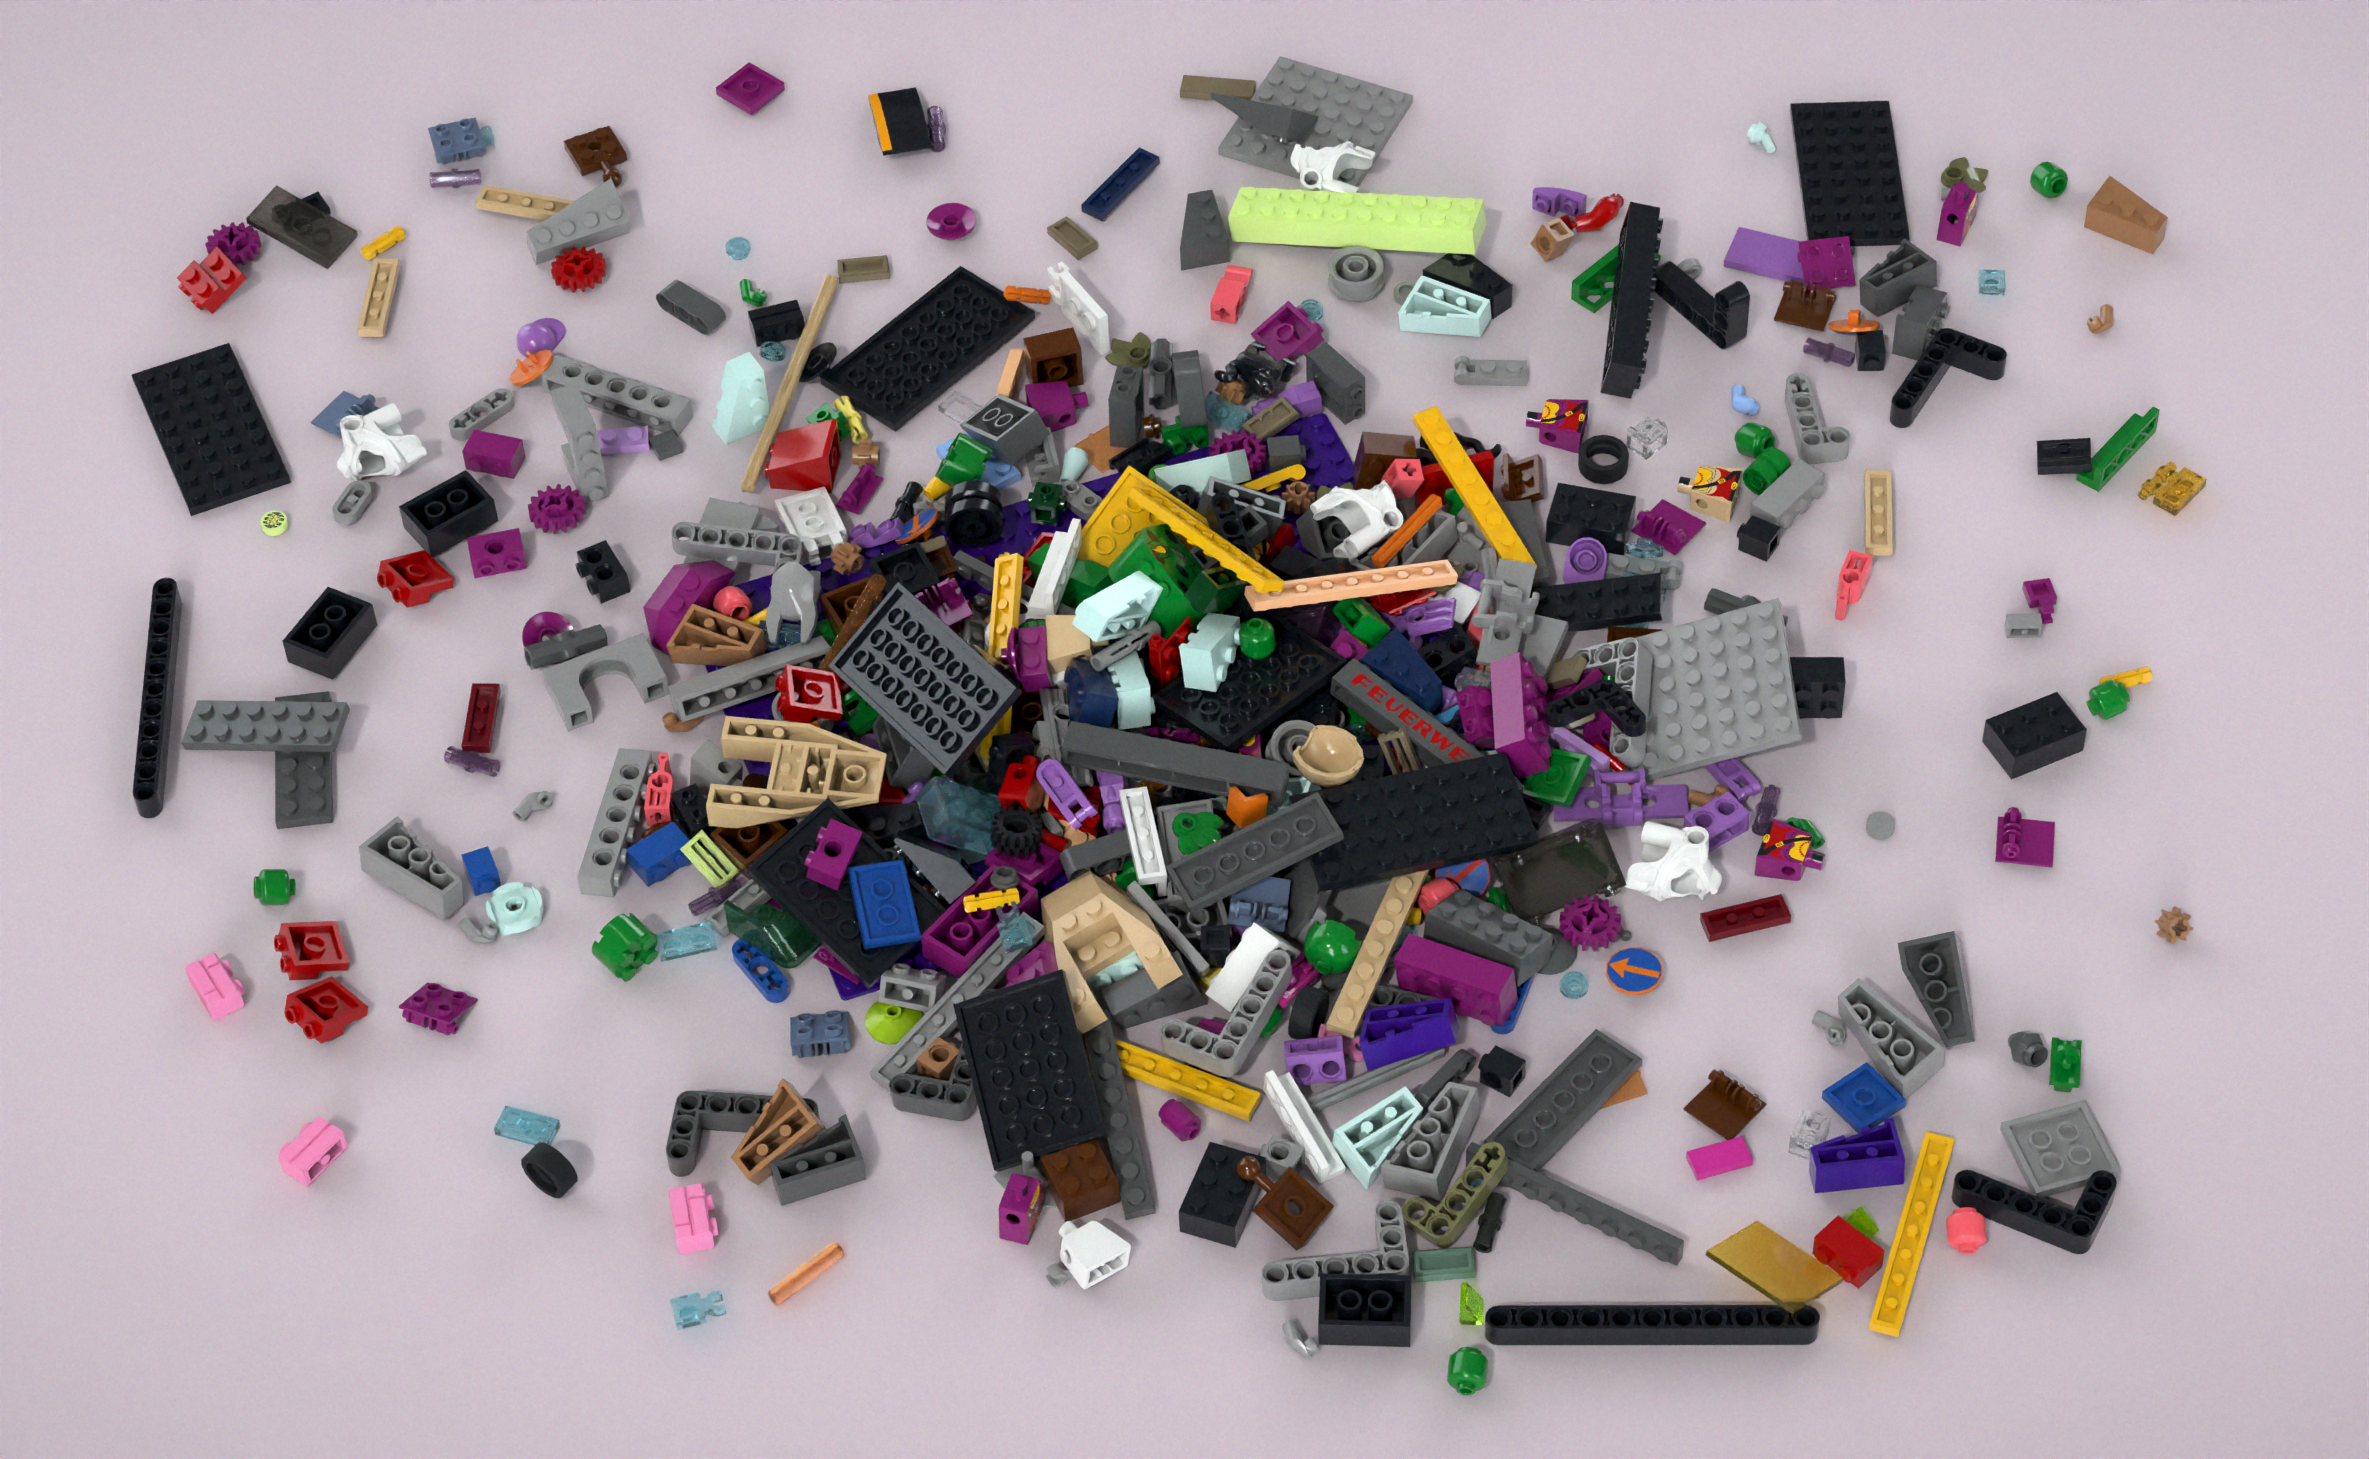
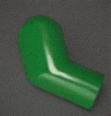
M743 279L740 281L741 297L744 302L756 307L763 306L766 303V291L763 290L760 293V289H757L754 292L751 280Z
M1794 817L1786 820V824L1808 832L1813 836L1812 847L1814 849L1820 848L1825 843L1824 838L1811 821Z

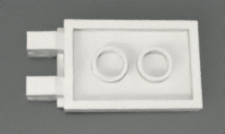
M1063 262L1058 263V271L1060 273L1054 272L1052 267L1047 268L1049 279L1060 290H1055L1053 285L1048 287L1054 302L1061 305V311L1100 355L1109 352L1108 315L1070 274V268Z
M825 486L774 500L776 510L787 533L800 538L802 553H806L811 567L821 564L818 548L831 545L833 551L837 545H844V541L847 538L846 528Z

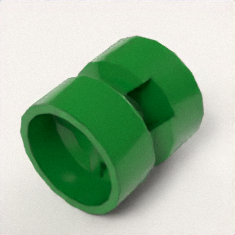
M1768 447L1743 472V481L1750 491L1756 495H1761L1791 466L1790 460L1781 450Z

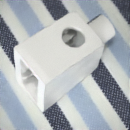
M1067 1221L1060 1227L1059 1234L1063 1237L1060 1250L1061 1261L1084 1290L1128 1266L1131 1245L1099 1222L1091 1221L1078 1228L1072 1221Z

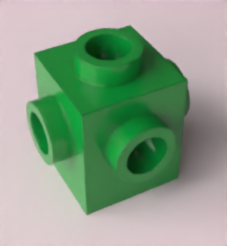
M824 403L806 417L810 425L836 419L840 442L851 434L845 425L848 423V420L840 410L835 412L827 403Z

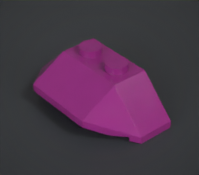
M714 560L674 565L643 606L651 645L669 655L666 645L690 606L695 604L710 609L715 595L728 585L735 572Z

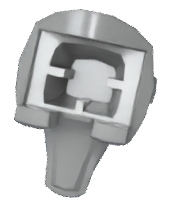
M787 562L773 574L772 599L766 613V626L771 643H777L780 626L784 619L801 624V643L808 644L818 619L816 604L821 592L820 571H808L798 562Z

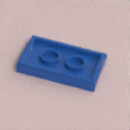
M904 859L848 867L847 874L864 949L920 941L921 933Z

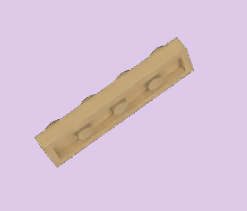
M488 185L483 186L475 201L477 209L543 221L574 202L572 200Z
M374 259L357 329L359 337H384L400 270L399 259Z
M1865 470V554L1892 556V471Z

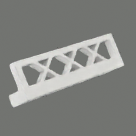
M1073 518L1067 533L1055 532L1027 606L1028 614L1039 616L1056 615L1082 545L1081 519Z
M1147 786L1119 790L1120 804L1138 884L1140 886L1155 884L1158 897L1167 896V873Z
M1273 1070L1265 1073L1263 1090L1294 1143L1305 1147V1162L1318 1184H1322L1345 1173V1165L1290 1072L1279 1077L1276 1076Z

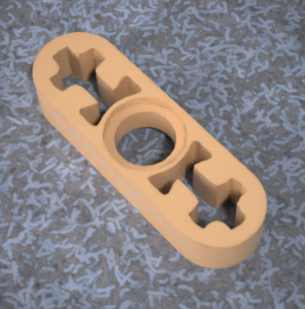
M1010 349L996 396L1001 394L1014 400L1025 365L1024 350Z

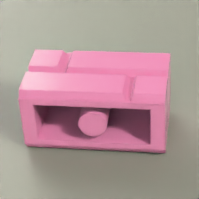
M212 953L203 957L201 961L197 960L186 966L185 971L189 983L212 1020L217 1021L227 1016L229 1012L233 1013L243 1008L242 995L245 994V991L238 978L232 980L233 972L227 960L220 961L217 954Z
M319 1116L312 1123L305 1124L300 1131V1135L292 1143H286L282 1147L278 1159L284 1173L292 1178H296L298 1182L307 1187L348 1146L342 1130L334 1125H330L328 1121Z
M701 1183L689 1185L687 1188L678 1187L670 1189L668 1193L679 1253L685 1254L695 1252L697 1249L701 1251L713 1248V1236L719 1234L716 1218L709 1217V1212L714 1211L711 1193L705 1194L704 1185Z

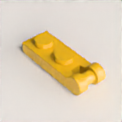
M1296 464L1239 486L1255 491L1265 488L1266 492L1280 488V482L1286 479L1288 481L1301 480L1304 478L1306 471L1302 465Z

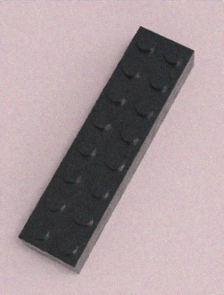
M1630 202L1620 231L1600 393L1631 399L1634 389L1638 390L1640 387L1641 374L1645 373L1647 359H1644V354L1647 353L1649 338H1646V333H1649L1652 318H1648V313L1652 312L1654 298H1651L1650 293H1654L1656 278H1653V273L1657 271L1659 258H1655V253L1658 254L1661 238H1658V234L1661 233L1663 219L1659 218L1660 207Z

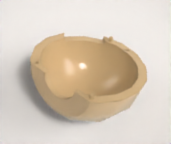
M1317 725L1310 731L1302 748L1298 746L1295 749L1293 761L1301 775L1312 784L1322 787L1343 785L1353 779L1364 762L1363 749L1356 740L1357 737L1347 730L1330 725Z

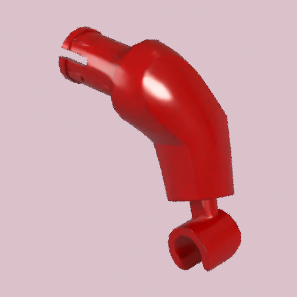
M1615 193L1610 196L1601 198L1591 212L1576 215L1573 222L1570 221L1569 215L1560 218L1570 230L1576 228V232L1599 231L1618 215L1619 208L1624 204V199L1620 194L1615 196Z

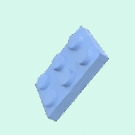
M955 438L936 446L937 455L941 460L945 459L949 452L948 448ZM991 454L988 461L982 463L986 468L979 480L973 479V481L989 483L998 490H1001L1020 481L1021 473L1013 464L1010 466L999 461Z

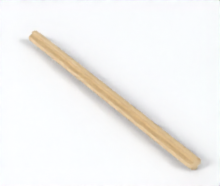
M828 274L824 277L741 481V490L744 493L748 492L751 494L755 491L769 456L771 444L776 439L837 288L838 278L835 275L831 276Z

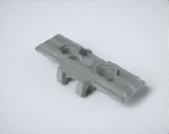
M1499 558L1495 580L1483 579L1480 582L1481 594L1476 614L1472 617V624L1483 628L1476 664L1490 666V662L1518 653L1522 633H1531L1534 625L1535 610L1540 598L1538 592H1533L1532 598H1530L1537 568L1536 564ZM1491 597L1495 598V601L1500 602L1499 610H1497L1495 615L1487 614ZM1498 632H1505L1509 637L1505 640H1499L1494 635Z
M1040 689L1044 721H1037L1032 731L1033 740L1035 742L1040 740V745L1036 750V758L1042 763L1044 756L1049 754L1050 759L1057 760L1066 768L1078 786H1093L1092 771L1090 769L1063 764L1062 745L1070 725V719L1063 720L1056 715L1064 714L1069 717L1067 689Z

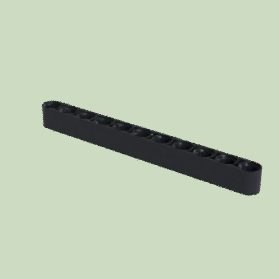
M166 577L157 580L152 590L132 792L138 813L144 818H154L163 809L182 600L176 581Z
M1498 1305L1491 1307L1486 1312L1485 1337L1493 1345H1808L1817 1339L1820 1315L1816 1308L1809 1305Z

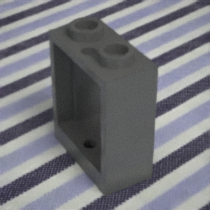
M1327 342L1306 353V382L1314 381L1321 395L1322 404L1345 425L1365 414V376Z
M1117 365L1108 398L1110 446L1129 448L1138 442L1145 415L1143 367Z

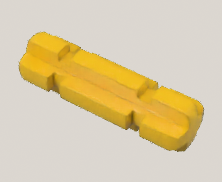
M396 226L390 230V233L386 232L371 242L372 245L367 244L362 247L361 253L363 258L370 261L377 256L376 253L379 255L394 246L395 241L399 243L405 239L404 230L400 226Z
M2145 666L2137 668V671L2133 669L2113 674L2112 678L2110 675L2101 677L2099 684L2111 679L2116 683L2121 682L2125 688L2138 685V682L2140 684L2151 682L2153 675L2150 668Z
M1017 888L1006 889V892L1003 893L1002 890L980 893L979 897H975V894L963 897L964 909L967 913L976 912L977 908L988 910L1004 907L1006 903H1008V906L1017 905L1020 902Z

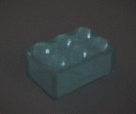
M934 776L915 796L929 839L985 857L986 854L994 849L992 841H990L991 821L994 818V814L996 812L1000 814V810L1003 809L998 796Z

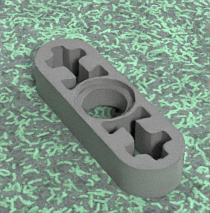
M496 389L449 421L452 438L458 441L467 440L474 429L481 431L510 412L514 407L512 393L508 389ZM479 412H487V413H488V414H487L486 416H484V417H476V416H475V415H476L477 413H479Z

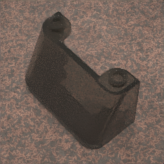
M1595 818L1576 823L1539 839L1538 844L1520 851L1502 854L1490 861L1513 914L1535 926L1543 924L1541 920L1546 917L1545 915L1563 908L1565 904L1571 905L1573 898H1577L1580 901L1583 900V895L1590 897L1595 894H1604L1605 898L1620 893V888L1627 885L1602 822Z

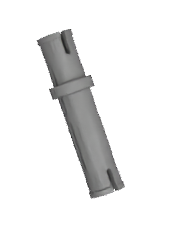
M1150 621L1137 630H1130L1124 638L1111 644L1099 653L1090 657L1092 667L1096 671H1101L1134 650L1140 651L1145 647V644L1148 643L1152 635H1161L1160 626L1157 622ZM1141 637V638L1138 639L1137 641L1131 643L1133 640H1135V639ZM1120 649V651H1118V652L1114 653L1113 655H1111V653H1113V652H1115L1116 650Z

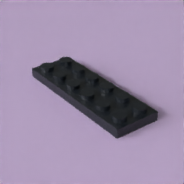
M1661 573L1535 587L1531 590L1530 598H1532L1533 592H1538L1540 598L1535 614L1567 621L1569 625L1567 631L1662 620L1663 580Z

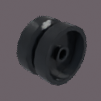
M965 481L956 484L948 490L945 496V531L950 540L966 547H982L993 543L1000 537L1003 531L1002 495L999 490L993 485L982 481Z

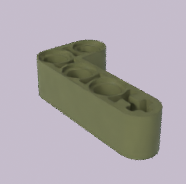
M1497 1142L1485 1143L1437 1208L1419 1197L1408 1199L1402 1207V1214L1408 1227L1439 1248L1452 1246L1508 1171L1509 1160L1503 1146ZM1475 1179L1483 1180V1183L1478 1187L1470 1186L1471 1182ZM1457 1203H1466L1462 1210H1452ZM1416 1211H1424L1421 1218H1411L1412 1214ZM1439 1227H1449L1445 1234H1435Z

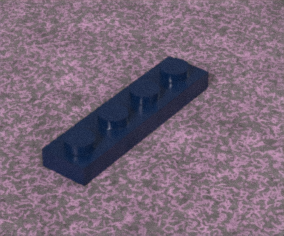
M1139 147L1081 204L1082 212L1103 221L1160 164L1159 156Z

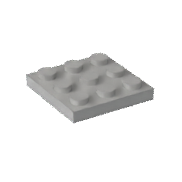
M2084 1101L2001 1122L2000 1130L2032 1195L2043 1198L2084 1187L2090 1176L2100 1170L2112 1173L2115 1178L2119 1177L2120 1170Z

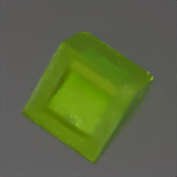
M1861 1206L1850 1210L1843 1217L1846 1222L1869 1239L1879 1230Z
M1462 1282L1460 1288L1461 1325H1482L1484 1300L1467 1282Z

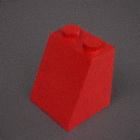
M831 419L778 433L776 442L772 443L770 447L771 460L766 462L765 477L769 478L770 488L809 491L825 486L827 492L832 493L842 456L837 420Z

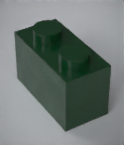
M1220 566L1200 571L1184 597L1190 602L1194 610L1205 614L1232 607L1248 582L1237 578V574L1234 571Z

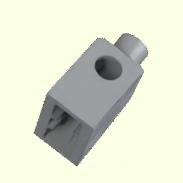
M707 739L691 757L690 785L696 783L702 794L708 796L711 784L743 787V766L735 759L724 758L723 750Z

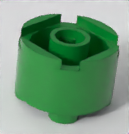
M959 432L948 448L949 452L945 459H942L935 477L951 487L965 481H973L975 478L979 480L986 468L982 463L988 461L993 449Z
M623 913L613 918L600 931V934L603 936L600 942L594 941L592 945V954L617 978H621L624 982L631 980L635 976L637 968L644 963L646 965L651 964L658 955V952L655 950L658 941L657 936L632 913H629L630 916L628 917Z

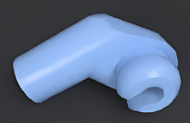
M1734 385L1732 387L1733 408L1744 414H1757L1759 404L1754 399L1745 396L1744 387L1742 385Z

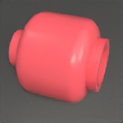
M728 586L721 589L715 595L713 608L717 613L743 621L751 615L752 602L743 590L736 586Z
M1438 877L1421 887L1417 897V905L1426 916L1427 911L1459 888L1453 881Z
M1963 1207L1955 1209L1953 1214L1946 1219L1948 1244L1955 1249H1959V1253H1976L1977 1248L1987 1242L1985 1218L1975 1208Z

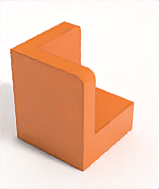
M1236 786L1230 787L1226 814L1240 829H1243L1266 817L1268 796L1265 793L1246 797Z

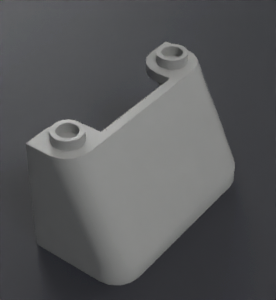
M1393 877L1319 892L1322 896L1310 922L1293 939L1304 945L1306 934L1313 922L1318 921V925L1324 924L1326 920H1333L1355 931L1354 938L1358 943L1360 939L1364 942Z

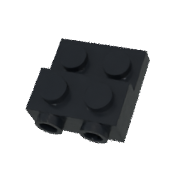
M919 542L904 544L896 550L881 553L869 559V572L879 591H883L885 596H887L897 582L907 588L913 595L920 592L926 594L924 590L926 588L928 592L934 591L932 585L935 586L936 590L939 589L937 584L940 583V580Z

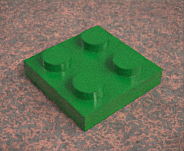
M1551 748L1552 756L1549 757L1550 769L1528 776L1523 784V793L1551 805L1570 808L1592 760L1585 754Z

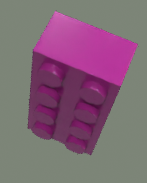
M1520 652L1490 662L1495 750L1497 753L1505 752L1511 769L1519 779L1550 769L1549 757L1552 756L1548 743L1550 727L1545 718V707L1548 704L1545 699V692H1547L1548 687L1544 677L1537 674L1532 662L1527 661Z
M994 863L921 935L923 957L959 979L1023 912L1032 918L1039 912L1038 890L1020 879L1019 884L1014 887L1019 892V904L1008 906V903H1006L1004 907L988 910L977 908L976 912L970 913L965 911L963 897L974 894L975 897H979L980 893L998 891L990 882L994 869L999 867Z
M1410 933L1394 958L1399 989L1440 999L1451 998L1455 1013L1459 1016H1468L1480 1020L1488 1026H1493L1495 1023L1504 1026L1518 1002L1514 969Z

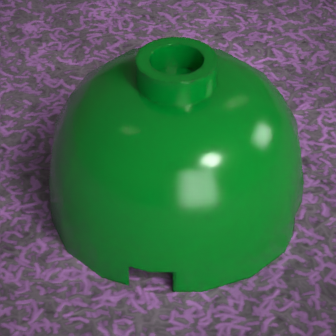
M1326 920L1324 924L1318 925V921L1313 922L1304 941V954L1308 962L1321 974L1338 975L1350 970L1363 944L1361 939L1358 943L1354 938L1356 932L1348 926L1333 920Z

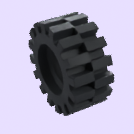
M1010 806L1008 811L1003 808L1000 810V814L997 812L994 814V818L991 821L990 841H992L993 848L997 847L999 853L1005 851L1006 856H1010V853H1015L1014 857H1019V854L1023 853L1025 857L1029 855V851L1034 853L1036 847H1040L1042 820L1039 819L1037 813L1032 814V810L1029 808L1023 811L1021 806H1018V810H1014V807ZM1018 830L1022 831V833H1013L1010 831Z

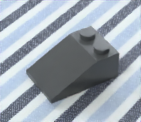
M1001 394L995 396L960 424L961 428L973 439L993 449L992 455L1010 466L1021 461L1027 452L1032 448L1040 446L1044 439L1050 435L1035 409Z

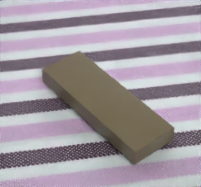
M1183 75L1180 98L1214 100L1211 98V94L1216 93L1251 100L1255 93L1256 81Z

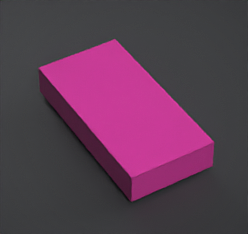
M1742 1136L1686 1152V1159L1697 1181L1753 1165V1158Z

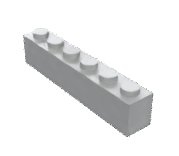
M821 635L810 639L808 644L800 642L670 685L668 690L675 713L681 722H685L775 692L776 677L778 674H782L786 664L834 672L828 666L833 661L831 647Z

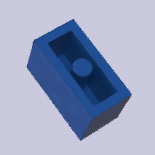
M671 822L626 849L629 865L649 887L691 862L680 850L690 839L674 822Z

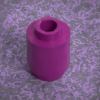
M1170 1099L1160 1108L1158 1116L1161 1118V1123L1180 1141L1193 1140L1198 1136L1201 1131V1119L1184 1103Z

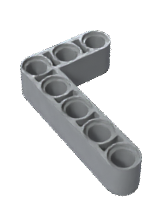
M679 522L673 526L671 531L672 546L679 555L774 566L773 574L787 562L802 564V542L798 536L793 534L692 522ZM681 537L689 538L687 540H679ZM708 540H714V541H716V542L710 543V544H709V543H706V541H708ZM734 543L742 544L738 547L732 546V544ZM761 546L769 547L766 550L759 549ZM793 549L795 552L788 553L785 550Z
M1629 637L1583 648L1573 654L1572 657L1581 655L1587 660L1583 671L1598 667L1603 676H1615V683L1645 714L1646 724L1648 725L1653 657L1652 653L1637 639ZM1618 706L1614 708V710L1626 709V707L1624 706ZM1611 721L1609 746L1611 754L1628 768L1638 767L1645 758L1647 730L1641 736L1629 737L1623 734Z
M1273 950L1266 955L1220 1035L1178 1019L1165 1021L1160 1027L1163 1051L1171 1057L1219 1076L1231 1077L1240 1070L1292 980L1289 954L1283 950Z
M1384 1200L1375 1207V1234L1378 1251L1270 1262L1262 1269V1292L1264 1296L1272 1301L1319 1297L1320 1273L1409 1275V1255L1400 1205L1392 1200Z

